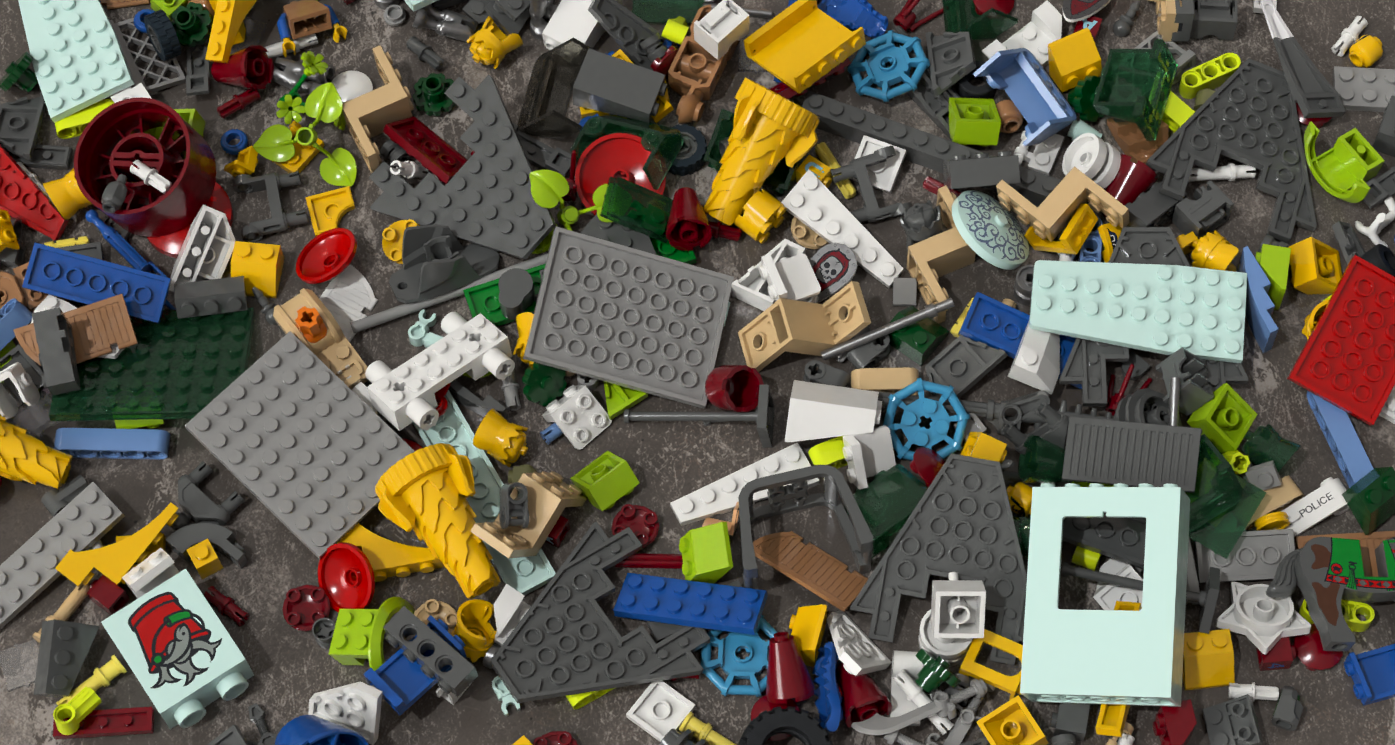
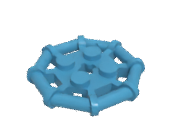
M888 30L886 34L867 41L858 50L852 63L848 65L847 71L852 76L856 86V93L883 100V102H889L894 97L917 89V84L923 73L930 66V60L926 58L921 46V39L916 36L909 37L895 33L893 30ZM897 42V43H901V44H904V45H903V46L900 45V48H899V47H896V46L894 45V43ZM913 50L916 57L909 58L908 53ZM866 54H869L870 58L868 61L862 62ZM889 62L892 64L890 67L884 68L886 66L885 63ZM911 67H916L912 77L910 78L909 76ZM867 71L868 76L862 79L860 72ZM903 81L904 84L890 89L889 86ZM874 83L877 84L878 87L882 88V90L872 88L870 86Z
M917 378V381L895 394L889 395L883 425L890 429L892 445L897 453V458L912 461L915 453L909 450L912 444L932 450L931 447L942 440L949 444L936 452L943 459L951 453L953 454L958 450L961 451L970 414H967L955 394L954 387ZM924 390L941 394L939 401L925 398ZM918 391L919 399L908 405L902 401ZM947 399L957 415H948L943 406ZM897 406L904 409L901 423H893ZM925 416V418L930 417L932 419L929 423V429L919 426L921 422L920 417ZM950 421H958L954 438L952 439L947 436ZM901 428L908 439L904 446L894 430Z
M761 615L755 635L730 632L725 639L719 640L716 637L723 631L711 629L707 632L711 640L709 644L701 648V666L703 673L721 691V695H755L757 698L766 689L767 675L760 682H757L755 676L760 675L763 669L768 668L769 640L767 642L764 639L762 640L757 632L761 629L770 639L778 632L764 619L763 615ZM711 646L718 648V659L711 660ZM741 649H745L746 653L750 655L745 659H740V657L736 656V653H740ZM721 667L724 673L728 675L726 681L714 669ZM734 679H749L751 685H733Z

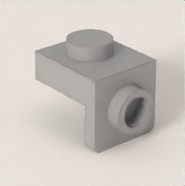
M1273 460L1255 466L1250 461L1247 472L1243 473L1244 481L1247 483V486H1251L1253 493L1282 484Z

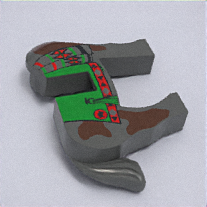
M1333 537L1313 538L1303 548L1290 552L1282 559L1273 581L1266 590V595L1271 598H1288L1294 593L1297 585L1304 595L1309 615L1319 631L1323 651H1348L1356 643V639L1343 617L1341 599L1358 602H1395V537L1383 540L1375 549L1378 577L1364 576L1359 540Z

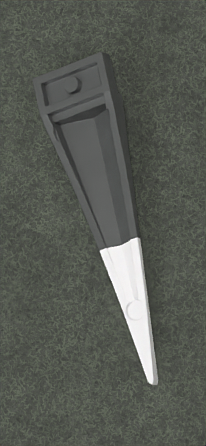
M1259 0L1292 98L1295 103H1298L1303 117H1342L1346 110L1338 92L1304 52L1272 1Z

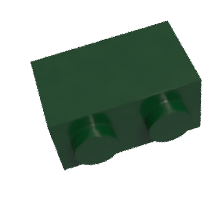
M913 306L901 310L890 323L919 310ZM928 317L889 333V344L922 366L946 338L949 331Z
M1393 467L1374 468L1342 494L1365 535H1369L1395 514V470Z

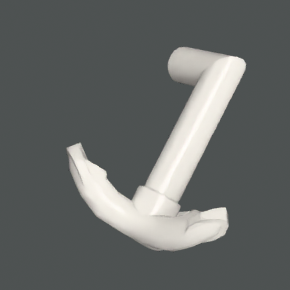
M1392 196L1384 200L1390 212L1387 214L1379 213L1369 227L1364 226L1359 221H1355L1356 229L1369 237L1374 245L1382 244L1389 248L1379 238L1378 234L1395 220V201Z

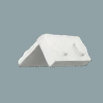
M801 253L774 263L770 254L761 257L759 271L762 279H766L769 285L767 288L771 299L777 301L780 298L801 301L820 294V284L805 254Z
M572 385L563 392L564 397L559 401L556 399L546 406L547 411L542 416L547 422H555L574 448L581 450L612 423V420L609 419L607 412L586 385Z
M886 425L874 428V431L871 433L843 436L844 447L842 450L848 464L847 477L849 482L853 483L859 490L868 488V477L893 471L896 468L890 429Z
M159 548L136 567L132 568L122 579L138 599L178 574L179 571L175 567V562L170 555L162 548Z

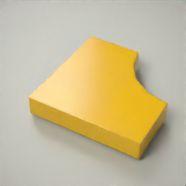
M350 186L305 197L315 236L327 230L338 228L341 218L347 212L356 209Z

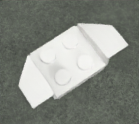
M1047 0L1032 12L1031 22L1002 44L996 39L984 48L982 52L990 59L998 51L1026 48L1044 68L1049 64L1048 44L1061 39L1062 15Z
M1111 558L1100 566L1099 572L1143 581L1128 563ZM1097 582L1093 598L1104 610H1114L1116 601L1141 603L1142 607L1143 591Z
M508 584L504 586L494 603L497 628L494 642L500 646L503 645L531 607L522 601L525 595Z

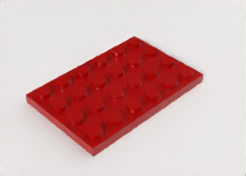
M1354 255L1287 379L1370 426L1374 425L1395 385V277Z

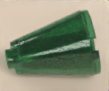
M1031 435L1027 438L1023 447H1027L1025 454H1020L1018 463L1019 478L1023 479V482H1077L1062 480L1065 449L1036 435Z

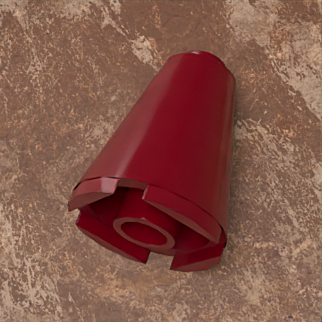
M252 45L230 54L228 63L214 62L211 74L220 83L260 90L265 89L267 83H271L274 65L272 58H268L266 54L268 52L266 48L261 45Z
M1121 154L1120 169L1114 180L1107 186L1106 191L1125 206L1129 202H1135L1142 192L1146 193L1158 178H1155L1157 174L1143 162L1138 160L1136 164L1130 161L1132 157Z
M689 187L680 188L674 194L666 228V238L669 240V244L678 250L691 251L693 247L699 245L700 248L704 247L712 236L711 225L696 191Z
M788 632L775 633L774 637L769 640L766 681L767 701L774 704H788L787 699L795 698L796 702L810 698L815 694V686L794 636L789 635Z
M841 661L836 668V677L843 693L841 705L847 727L851 728L853 722H861L871 718L876 712L881 716L885 713L888 716L892 710L891 702L868 673L858 676L852 675L843 667L844 663Z

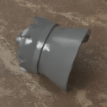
M927 200L926 204L916 203L909 209L905 207L904 218H900L901 226L907 235V252L908 246L914 244L913 240L923 241L937 235L939 232L942 233L948 230L942 222L939 206L934 207L930 200Z

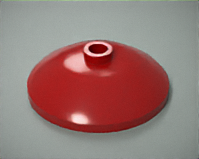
M334 228L319 234L301 251L296 262L297 275L302 281L309 284H319L334 279L352 262L357 250L356 237L350 230L345 228Z
M337 543L327 548L318 564L319 587L329 597L331 608L338 613L339 609H366L372 601L375 590V576L367 556L358 547L350 543Z

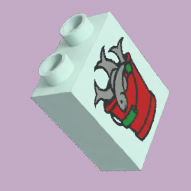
M186 569L101 622L169 729L178 724L181 728L193 726L205 716L206 710L204 707L220 697L224 701L238 697L248 688L249 683L247 680L254 676L245 657Z

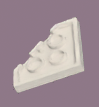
M835 611L827 617L826 620L838 658L844 663L843 667L847 672L858 676L884 670L892 663L845 612Z
M360 681L317 692L309 700L308 715H315L356 731L365 738L367 743L374 745L379 734L383 691Z

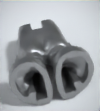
M530 0V30L532 35L538 40H543L542 33L558 7L553 5V0Z
M429 4L417 10L412 27L416 29H432L439 35L466 42L474 34L478 23L460 13L451 10L440 11L434 8L432 4Z
M277 57L274 66L279 70L274 69L272 81L292 90L304 74L303 70L305 67L302 63ZM327 64V71L323 75L316 73L315 75L308 76L306 80H312L316 83L310 84L304 81L298 92L305 91L310 95L320 85L331 82L335 76L334 66Z

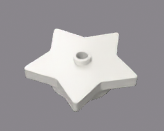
M1232 581L1230 587L1232 605L1217 618V628L1230 629L1231 632L1246 635L1264 655L1283 637L1310 633L1311 624L1294 610L1291 596L1288 598H1271L1266 595L1269 585L1254 584L1247 586Z

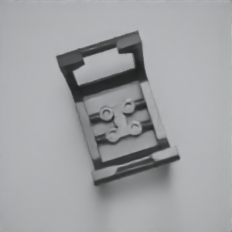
M814 465L761 477L748 482L741 489L738 499L744 588L758 589L756 580L758 570L751 525L759 519L815 506H827L834 511L851 549L858 572L865 574L871 571L873 535L843 474L835 467ZM824 477V493L808 495L807 489L809 487L807 480ZM768 489L769 504L753 509V494ZM838 492H839V494H840V496H841V498H842V501H843V503H844V505H845V507H846V509H847V512H848V514H849V516H850V518H851V521H850V519H849V517H848V515H847V513H846V511H845V509H844V507H843L841 501L838 500Z

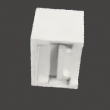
M722 0L700 21L696 20L694 22V40L719 60L728 52L730 46L736 40L740 41L749 33L750 15L732 0Z

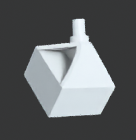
M950 572L948 574L949 580H932L930 627L933 637L984 638L986 590L982 580H959L957 572Z

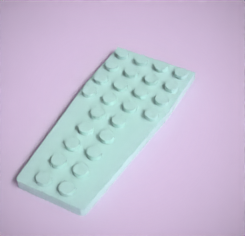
M18 0L30 55L33 56V68L50 118L54 123L135 84L118 37L100 0Z
M1038 260L1033 268L1029 327L1034 330L1170 356L1183 347L1200 359L1241 364L1244 347L1247 273L1180 265Z

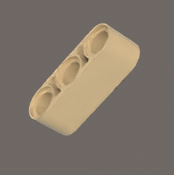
M910 367L855 369L851 371V388L896 393L917 381L919 371L916 368Z
M1289 475L1281 478L1282 484L1280 486L1256 492L1233 507L1232 512L1245 530L1254 528V522L1258 518L1273 512H1281L1303 498L1304 494Z

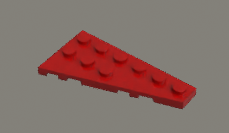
M0 145V209L8 211L11 217L19 218L22 223L51 239L60 240L69 222L68 219L66 220L62 217L50 199Z

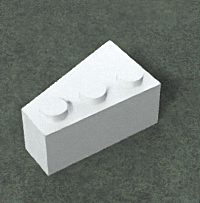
M784 239L767 254H770L774 263L801 253L805 254V248ZM760 261L756 266L749 268L743 277L739 280L736 279L732 283V296L765 311L776 301L771 299L767 288L769 285L766 279L763 280L759 271Z

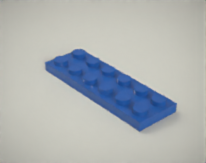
M35 242L22 287L87 305L123 294L130 316L160 324L172 279Z
M977 292L958 334L968 337L973 341L985 343L989 347L998 350L1002 349L1009 357L1014 359L1030 315ZM1060 335V374L1058 379H1060L1076 337ZM1071 384L1082 389V384Z
M627 573L613 611L616 617L755 635L768 596L766 590Z

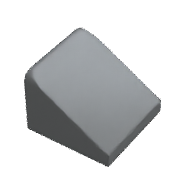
M894 278L893 306H916L917 279Z

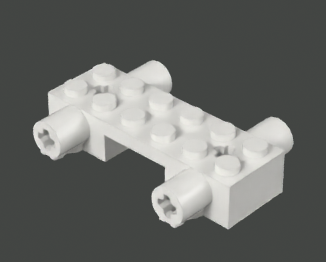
M457 312L448 313L441 322V329L447 334L442 339L394 370L390 369L380 360L368 366L365 377L372 383L367 387L372 406L399 431L412 422L423 430H429V428L436 425L439 418V413L435 409L438 405L434 393L465 372L475 381L488 372H491L502 381L512 375L515 363L511 359L512 352L508 337L481 313L469 321Z

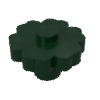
M190 2L186 7L179 6L172 13L173 21L171 23L182 46L192 48L196 43H205L210 37L211 31L209 29L212 28L213 16L200 3Z
M26 51L16 62L12 61L5 69L6 74L0 81V88L6 92L13 84L22 91L30 92L38 82L35 72L28 68L33 60V56Z
M431 73L427 78H420L414 85L415 93L412 96L416 108L419 111L425 110L427 116H440L442 111L450 112L456 104L444 93L454 81L452 79H445V75L442 73Z
M1086 76L1084 80H1079L1075 89H1072L1068 94L1069 105L1074 108L1075 113L1080 114V119L1083 121L1096 122L1098 118L1104 116L1108 109L1106 103L1109 99L1108 87L1106 84H1102L1101 77Z
M534 362L533 367H528L525 370V375L522 378V382L526 385L523 389V394L529 401L541 406H547L556 400V396L560 397L563 395L567 385L563 379L566 371Z
M923 648L916 654V657L924 666L917 674L918 678L915 682L931 694L933 690H937L944 681L954 688L960 683L959 677L949 669L950 664L942 657L938 656L935 658Z

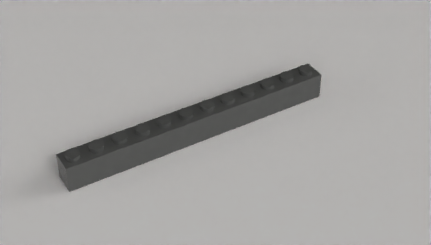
M812 91L808 92L802 105L803 108L820 117L817 129L861 144L865 135L900 147L907 151L904 160L943 173L942 160H952V156L966 155V159L975 158V154L983 153ZM1019 165L1020 183L1008 185L1033 205L1039 207L1062 180ZM997 185L980 186L997 193Z

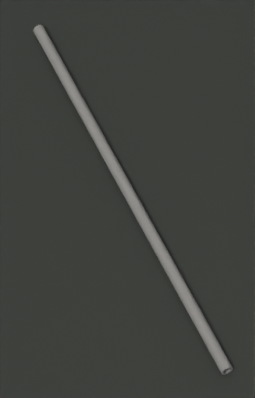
M708 197L700 199L702 207H704ZM548 253L492 272L444 295L419 302L404 303L350 322L353 333L464 295V289L499 279L507 270L513 268L527 270L546 264Z

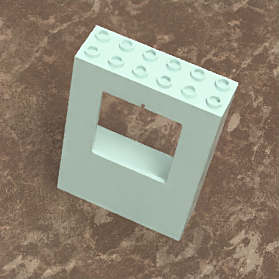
M1050 483L1040 484V487H1032L1020 694L1031 702L1181 707L1190 498L1181 487H1178L1177 484H1163V487H1153L1152 484L1146 483L1139 484L1138 487H1129V485L1122 483L1114 484L1113 487H1104L1103 484L1098 483L1089 484V487H1080V485L1074 483L1065 484V487H1055L1054 484ZM1104 513H1106V517L1146 518L1142 609L1139 611L1059 609L1064 518L1104 517Z

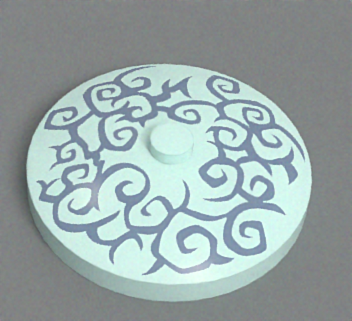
M975 190L964 191L954 200L952 204V217L955 226L962 238L976 254L988 263L1006 270L1016 269L1026 261L1029 255V244L1024 236L1025 233L1015 217L1001 207L997 200Z

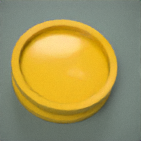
M1273 512L1258 518L1254 525L1257 528L1256 531L1286 529L1290 525V521L1287 519L1288 515L1286 512Z

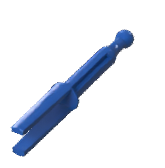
M95 210L86 212V220L93 223L101 231L103 238L134 269L149 273L153 269L158 275L167 277L153 262H147L113 227L106 225L99 218L98 212ZM166 299L165 306L176 315V308Z

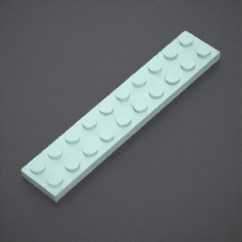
M448 390L445 395L448 401L447 411L439 416L435 426L426 431L414 422L412 424L426 447L438 443L450 444L455 448L458 455H464L469 458L473 469L475 495L469 496L466 499L477 516L474 520L476 523L494 522L500 513V489L504 484L484 450L473 445L475 434ZM483 541L493 558L491 561L505 585L508 584L523 595H527L549 583L556 574L542 549L539 550L536 556L507 558Z

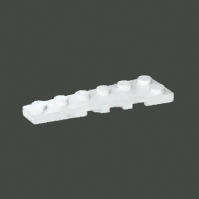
M809 169L781 202L787 208L786 211L828 243H840L849 247L856 256L857 265L886 287L890 288L893 284V279L898 278L903 272L904 268Z
M797 442L671 502L670 506L680 525H687L703 520L706 517L710 518L716 514L732 511L736 503L739 502L738 497L741 489L752 480L810 467L811 465ZM819 479L807 480L808 487L819 485ZM768 489L753 494V505L757 501L768 498Z

